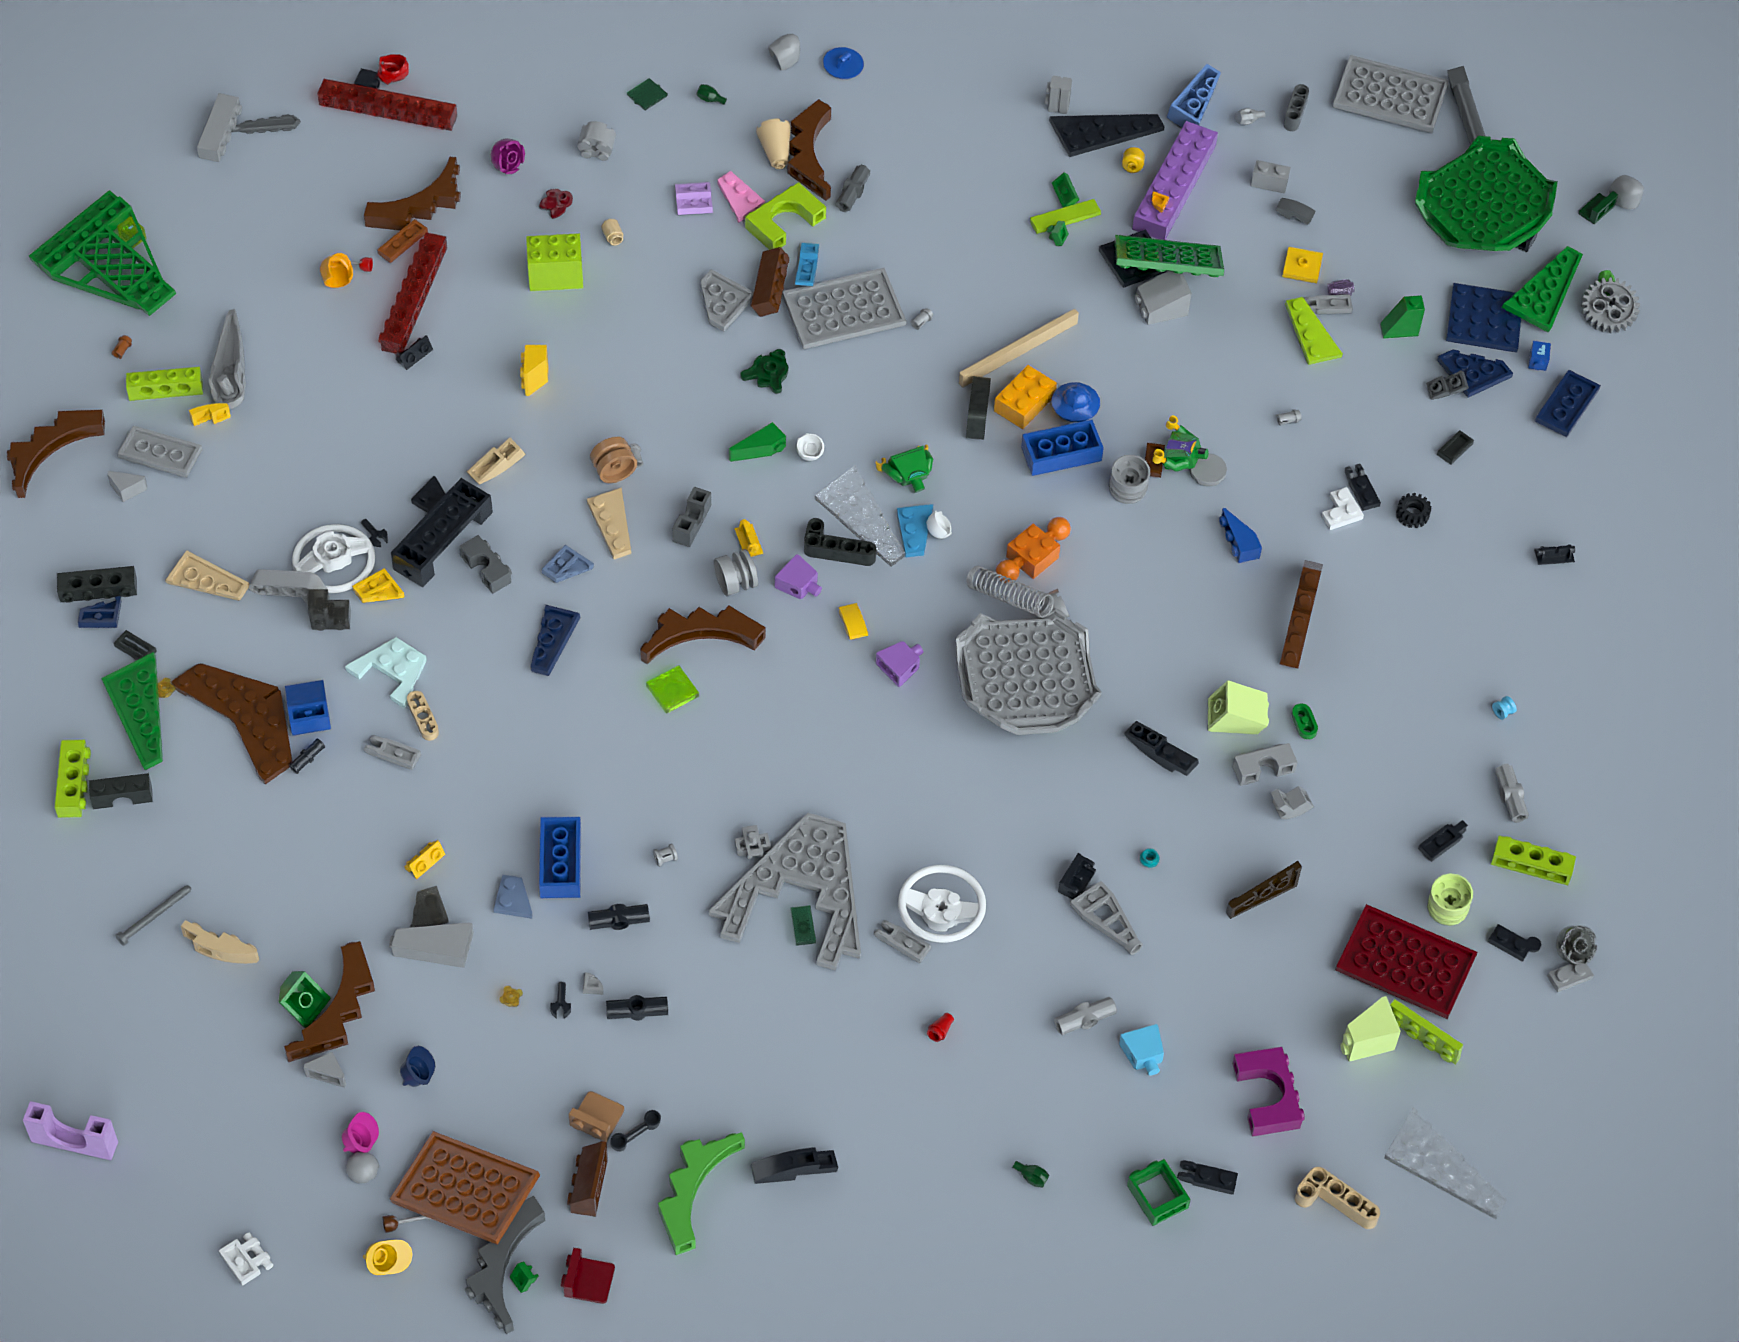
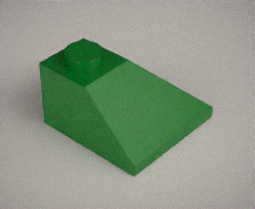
M292 971L280 986L278 1002L306 1028L312 1024L331 997L305 971Z

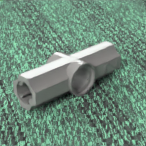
M1503 764L1495 770L1500 785V797L1502 802L1506 803L1511 821L1515 823L1522 822L1528 819L1529 816L1524 802V790L1522 784L1517 782L1513 767L1509 764Z
M1106 997L1091 1004L1088 1002L1081 1003L1073 1011L1056 1017L1054 1022L1059 1034L1064 1035L1079 1028L1089 1029L1096 1025L1099 1020L1116 1014L1117 1009L1113 999Z

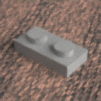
M1582 959L1549 972L1547 977L1558 993L1591 980L1594 975L1585 960Z

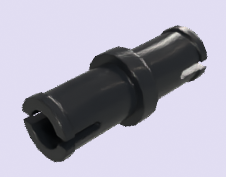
M316 738L307 749H303L300 755L289 764L290 769L298 774L308 763H312L314 757L325 748L324 743Z

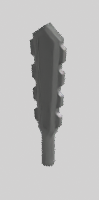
M289 114L282 115L281 117L273 116L268 119L260 118L256 121L246 120L236 125L235 129L232 128L231 132L253 134L254 132L265 133L266 131H291L301 121L296 116Z

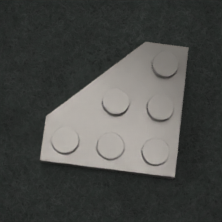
M712 269L701 280L709 324L725 332L750 304L754 292Z

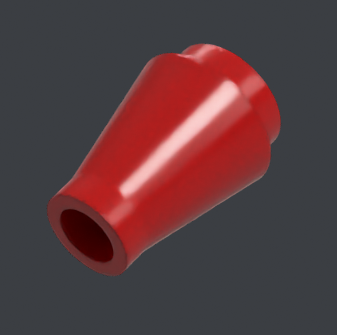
M944 1013L939 1019L930 1024L927 1031L928 1037L935 1042L944 1040L954 1021L953 1016L949 1013Z

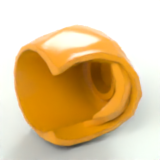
M336 253L325 258L320 264L322 280L327 287L340 288L351 282L353 268L347 255Z

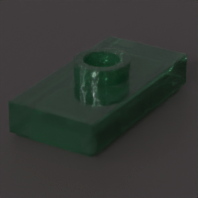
M811 906L792 907L791 917L796 946L816 944Z

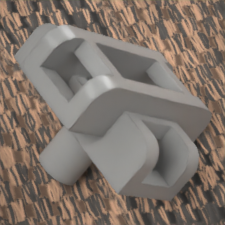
M757 825L742 827L743 837L735 839L738 856L747 855L748 859H752L753 856L763 857V852L771 849L768 833L759 834Z

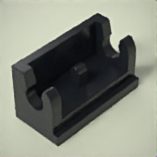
M1077 853L1059 882L1058 892L1071 899H1075L1082 894L1096 873V869L1093 868L1095 863Z

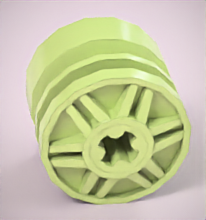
M1449 873L1438 877L1432 885L1428 898L1427 908L1430 916L1436 922L1448 926L1459 924L1465 920L1473 899L1471 884L1466 878L1458 874Z

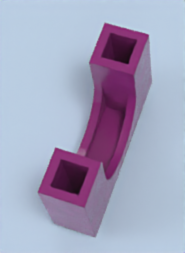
M1276 1047L1234 1054L1232 1065L1237 1082L1265 1078L1273 1081L1282 1092L1283 1098L1278 1103L1271 1106L1249 1109L1247 1120L1252 1137L1300 1129L1302 1121L1305 1120L1304 1111L1302 1108H1299V1093L1297 1090H1294V1075L1292 1072H1289V1058L1287 1053L1284 1054L1283 1048Z

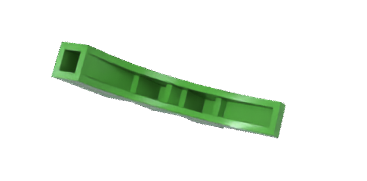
M742 1132L729 1134L724 1139L718 1141H709L704 1146H702L700 1139L686 1141L680 1146V1155L686 1168L676 1169L669 1174V1183L675 1197H666L658 1203V1212L675 1255L696 1248V1240L691 1226V1212L697 1190L708 1173L718 1163L731 1154L745 1149V1139Z

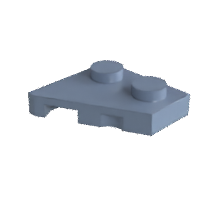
M564 545L542 568V574L558 583L592 570L594 563L567 545Z
M502 875L494 913L532 919L531 906L521 877Z

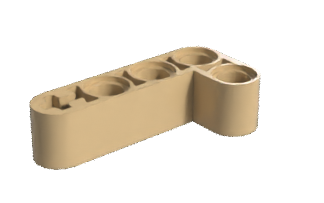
M1322 1167L1311 1169L1297 1188L1295 1201L1300 1207L1306 1208L1311 1206L1319 1196L1365 1229L1374 1228L1378 1222L1380 1209L1377 1205ZM1313 1178H1319L1321 1182H1317ZM1330 1190H1336L1339 1194H1334ZM1301 1193H1308L1310 1196L1305 1197ZM1348 1202H1353L1356 1206H1351Z

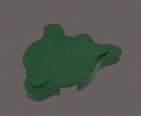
M776 349L763 357L761 354L755 359L750 368L740 373L741 379L744 381L757 379L758 387H769L773 393H781V383L786 379L789 371L785 351Z

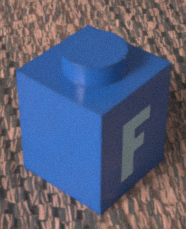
M1532 342L1529 355V369L1547 370L1550 360L1551 343Z

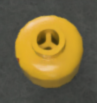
M1137 147L1126 149L1122 157V167L1124 170L1130 173H1137L1143 169L1145 162L1144 152Z

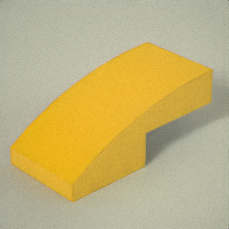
M227 403L208 404L189 410L190 419L194 426L210 419L216 424L231 417Z
M857 603L839 607V614L844 622L845 631L849 639L868 636V631Z

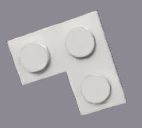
M1347 487L1330 493V498L1336 508L1322 512V518L1329 530L1363 519L1364 514Z

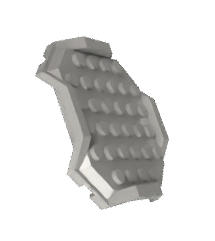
M1056 608L1052 609L1044 618L1038 616L1031 619L1001 621L980 613L972 621L969 628L962 631L955 642L957 671L963 700L968 707L1000 728L1017 735L1054 733L1078 722L1101 696V691L1095 682L1089 653L1088 629L1078 622L1074 624L1066 618L1067 615Z

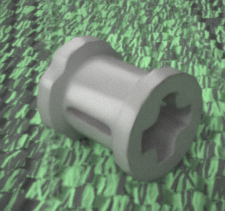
M669 844L668 847L661 850H653L655 861L659 867L665 862L678 860L673 844Z

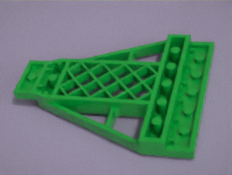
M110 190L29 255L30 260L52 280L138 310L142 309L148 316L152 315L176 295V291L163 280L131 205L120 196L117 197ZM132 218L138 233L125 242L113 231L127 219ZM104 238H109L108 243H100V242H101ZM140 240L143 241L152 265L132 248ZM113 248H120V253L111 254ZM91 249H95V254H86ZM99 249H108V253L99 254ZM107 259V265H98V260ZM111 259H120L119 264H110ZM123 259H132V264H123ZM75 262H80L90 271L80 281L60 275ZM131 269V274L122 275V270ZM135 269H144V274H135ZM100 270H106V275ZM110 270H119L118 275H109ZM98 278L115 294L87 284L92 279ZM130 280V285L121 286V281Z

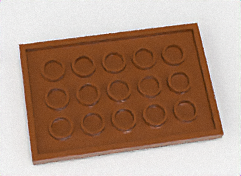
M433 1131L390 1197V1200L395 1205L498 1245L540 1177V1174L537 1170Z

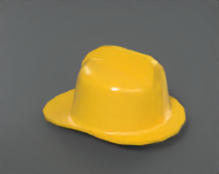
M395 1239L371 1244L363 1258L366 1261L369 1272L374 1275H387L404 1271L411 1263L413 1254L408 1243Z

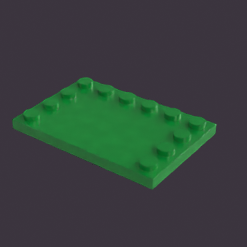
M1115 235L1116 265L1122 268H1130V266L1137 267L1140 270L1150 268L1159 272L1169 270L1177 274L1188 272L1195 276L1207 274L1214 278L1224 276L1221 246Z

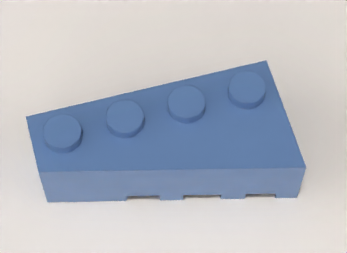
M1206 64L1171 104L1167 118L1182 128L1186 121L1200 125L1221 72Z

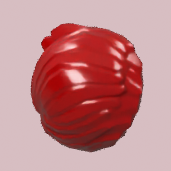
M390 54L379 58V70L377 73L378 78L383 83L388 85L391 82L404 80L409 74V64L403 55Z

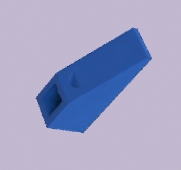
M1222 508L1219 522L1221 527L1225 529L1226 540L1231 543L1232 554L1237 558L1238 563L1260 559L1262 546L1257 534L1226 508Z

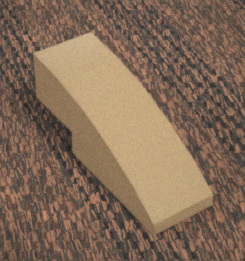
M508 438L498 449L493 447L467 473L480 485L506 471L526 454L511 438Z

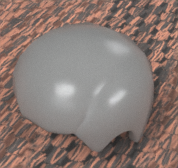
M356 1152L349 1158L346 1172L354 1182L358 1184L367 1183L376 1177L379 1163L368 1152Z

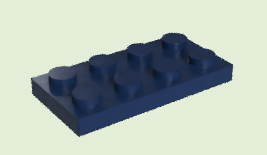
M1568 370L1536 416L1535 422L1568 437L1600 390L1601 385Z

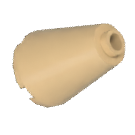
M778 118L763 121L761 127L758 128L757 126L756 133L771 166L776 169H783L789 160L791 127L787 120L780 122Z

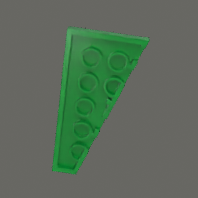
M1567 246L1516 292L1512 298L1506 301L1501 308L1549 332L1583 254Z
M152 652L101 678L144 770L163 762L156 655Z

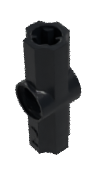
M614 904L609 909L588 912L590 930L609 927L614 930H623L631 924L650 922L648 904L628 907L624 904Z
M634 995L630 999L606 1001L607 1019L631 1018L639 1021L648 1016L668 1015L667 996L644 998L640 995ZM636 1006L641 1007L640 1009H633Z

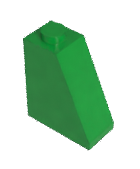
M1422 295L1404 296L1381 321L1380 327L1383 339L1419 336L1425 312Z

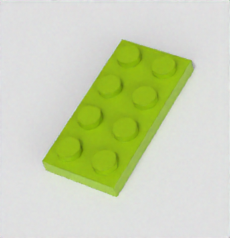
M1394 999L1390 1006L1399 1028L1405 1030L1410 1038L1421 1041L1428 1050L1439 1053L1446 1062H1452L1456 1065L1461 1057L1463 1044Z

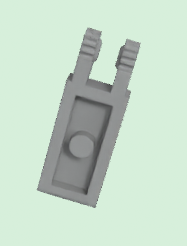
M1350 295L1304 297L1314 314L1352 313L1353 310Z
M372 735L369 740L380 748L371 745L364 747V751L374 757L377 756L410 770H413L421 756L420 750Z
M883 920L881 926L891 933L890 935L880 929H876L874 932L875 937L882 942H886V944L918 963H921L931 949V945L887 920Z

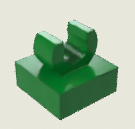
M1058 221L1055 226L1050 225L1046 230L1048 233H1051L1049 239L1054 240L1056 246H1062L1069 235L1064 221Z
M524 1261L517 1263L509 1276L521 1293L528 1291L531 1284L535 1283L539 1277L538 1274L533 1275L531 1272L533 1267L531 1265L527 1266Z

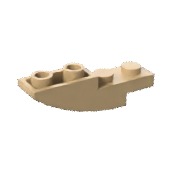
M186 920L181 925L183 936L193 941L195 951L200 954L231 963L248 964L259 961L256 947L250 943L245 944L233 934L228 935L223 932L218 937L214 932H207L197 923H190Z

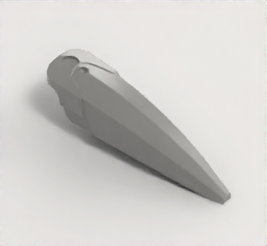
M235 309L229 310L226 315L209 377L210 392L213 396L214 404L227 403L229 409L235 408L242 403L246 386L243 341Z

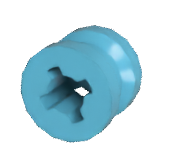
M1509 696L1503 697L1501 701H1496L1492 705L1495 715L1501 720L1517 710L1514 701Z

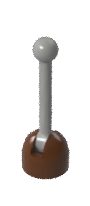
M393 1215L382 1216L385 1233L395 1231L398 1225L422 1219L432 1220L423 1215L400 1220Z

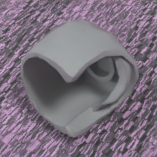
M794 34L783 35L768 47L771 57L776 56L781 71L787 70L799 60L800 41L798 36Z
M1621 175L1611 184L1609 194L1612 191L1618 194L1616 204L1620 207L1635 209L1640 204L1644 187L1635 178Z

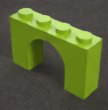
M798 182L780 195H776L769 202L762 204L760 208L750 212L745 217V228L769 250L783 247L786 245V232L772 220L777 214L783 212L796 213L813 227L826 219V206Z

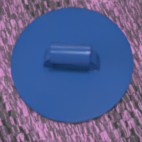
M838 47L826 53L823 65L830 75L840 79H850L862 72L864 61L857 51L846 47Z

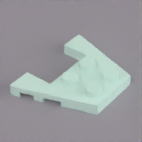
M396 637L345 666V669L348 673L360 679L373 666L397 681L400 685L390 695V699L405 708L407 696L414 690V684L418 680L427 659L424 654Z

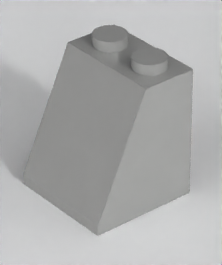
M1168 271L1138 286L1137 294L1134 298L1136 305L1140 306L1142 318H1145L1147 325L1188 316L1192 293L1183 273L1177 274L1173 271Z

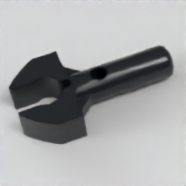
M367 519L361 521L363 527L371 534L369 540L373 546L381 547V542L377 537L384 539L388 543V533L385 529L379 531Z
M565 982L558 983L557 1001L550 1003V1012L556 1019L557 1010L560 1009V1006L564 1010V1019L571 1013V1003L565 1002Z

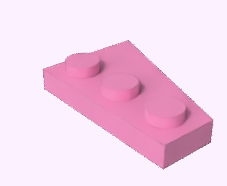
M732 171L718 179V186L725 199L728 200L732 212L734 211L738 223L744 220L750 212L755 211L765 203V200Z

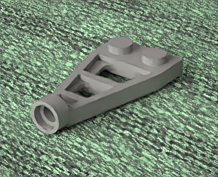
M1102 881L1070 901V906L1083 920L1122 945L1131 955H1134L1142 948L1143 944L1137 938L1115 895ZM1104 904L1108 905L1113 913L1106 920L1100 919L1093 913ZM1117 920L1125 928L1119 934L1109 927Z

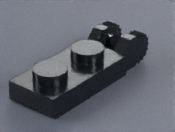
M1355 465L1358 477H1354V472L1350 466L1345 467V474L1362 511L1380 507L1381 502L1367 475H1365L1362 465Z
M1182 1160L1180 1162L1182 1169L1195 1172V1176L1191 1173L1178 1172V1180L1191 1183L1193 1186L1234 1195L1238 1173L1196 1164L1192 1161Z

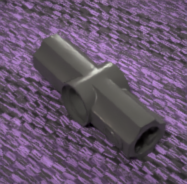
M862 164L856 166L850 179L847 178L845 180L842 193L836 202V207L840 211H850L856 199L862 196L864 185L870 176V170L867 166Z

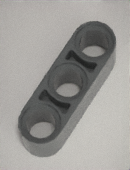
M1304 84L1296 85L1293 90L1284 120V128L1288 131H1296L1303 117L1309 95V88Z

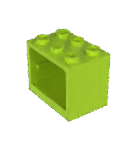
M580 233L526 236L530 291L583 289Z

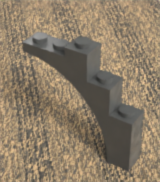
M534 1196L524 1201L498 1245L490 1242L478 1249L479 1258H477V1262L482 1270L466 1279L467 1287L465 1291L470 1300L474 1298L477 1304L483 1302L487 1311H492L495 1315L493 1319L499 1330L503 1328L506 1334L514 1330L513 1321L506 1309L503 1298V1282L507 1265L519 1243L534 1228L545 1221L544 1210Z

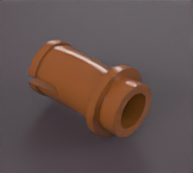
M126 335L118 338L119 342L111 352L116 358L122 359L127 348L132 345V339Z

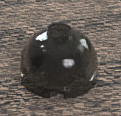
M1569 925L1557 936V953L1562 960L1570 964H1586L1592 960L1597 951L1594 939L1596 935L1586 926Z

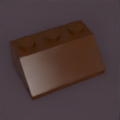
M605 1141L582 1147L581 1155H577L576 1167H578L577 1173H573L571 1186H574L573 1193L569 1192L567 1205H570L571 1213L596 1217L608 1163L607 1142Z

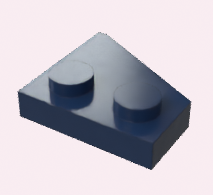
M121 596L115 597V601L107 604L102 601L93 606L81 608L78 627L117 628L122 603Z

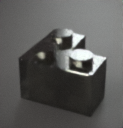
M309 589L308 612L312 630L350 629L351 607L349 600H330L328 589Z

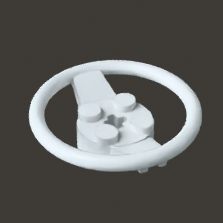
M340 524L325 525L310 531L300 539L293 551L292 567L294 571L312 573L323 568L324 572L329 573L349 565L352 562V556L367 553L366 567L358 577L342 585L326 586L328 593H341L353 589V585L370 575L375 563V550L369 538L358 529ZM334 532H344L355 537H346L344 534H334ZM318 536L313 550L299 561L300 554L305 545Z
M932 865L916 871L904 882L898 897V909L903 922L914 934L932 942L946 943L963 939L977 929L985 915L986 898L978 881L968 872L950 865ZM950 873L959 876L971 885L977 895L978 903L962 902L957 893L946 889H931L928 894L910 888L918 879L926 875ZM906 907L921 915L922 919L928 924V927L935 931L945 932L948 928L958 925V923L972 922L966 928L956 933L934 934L917 926L910 918Z

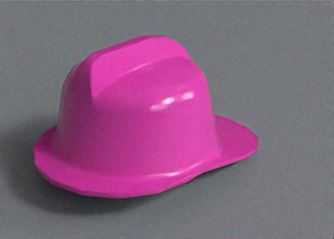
M357 1113L348 1127L342 1132L341 1138L344 1144V1152L365 1153L371 1150L379 1136V1128L377 1122L369 1113Z

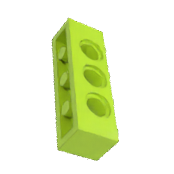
M200 367L126 373V389L129 401L203 395V379Z
M61 740L55 810L58 818L82 817V810L86 809L84 793L88 790V784L85 778L89 775L87 759L91 757L90 747H87L85 740Z
M1499 835L1491 865L1568 886L1572 877L1576 856Z

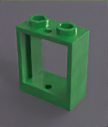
M1165 1159L1159 1162L1157 1160L1153 1161L1147 1168L1141 1171L1139 1169L1135 1170L1128 1177L1127 1187L1152 1226L1189 1208L1191 1199ZM1161 1174L1176 1198L1153 1209L1138 1185Z

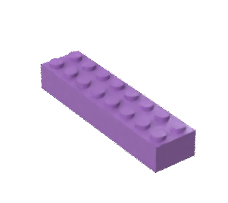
M1188 121L1185 122L1134 215L1132 230L1140 232L1146 229L1151 237L1166 240L1216 147L1218 132ZM1153 191L1169 196V201L1163 213L1156 210L1152 205Z

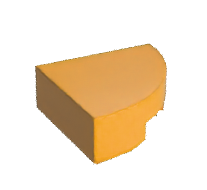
M1153 191L1152 205L1156 210L1163 213L1169 201V196Z

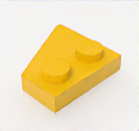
M385 568L352 586L353 591L362 603L405 597L402 589Z

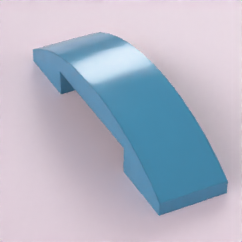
M801 244L795 285L814 286L819 244Z

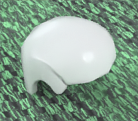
M806 433L798 438L796 450L803 460L814 461L822 456L824 443L816 434Z
M934 511L928 517L926 522L927 529L932 536L943 539L952 534L951 523L942 514V511Z

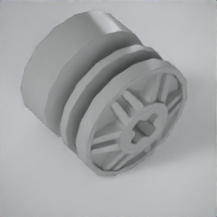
M1136 455L1119 457L1113 463L1111 469L1109 491L1117 501L1133 504L1140 501L1147 492L1150 467L1143 458Z
M746 549L740 550L739 554L734 552L732 554V561L728 555L714 559L716 577L725 596L738 593L739 583L744 590H748L749 586L751 588L758 586L756 567Z

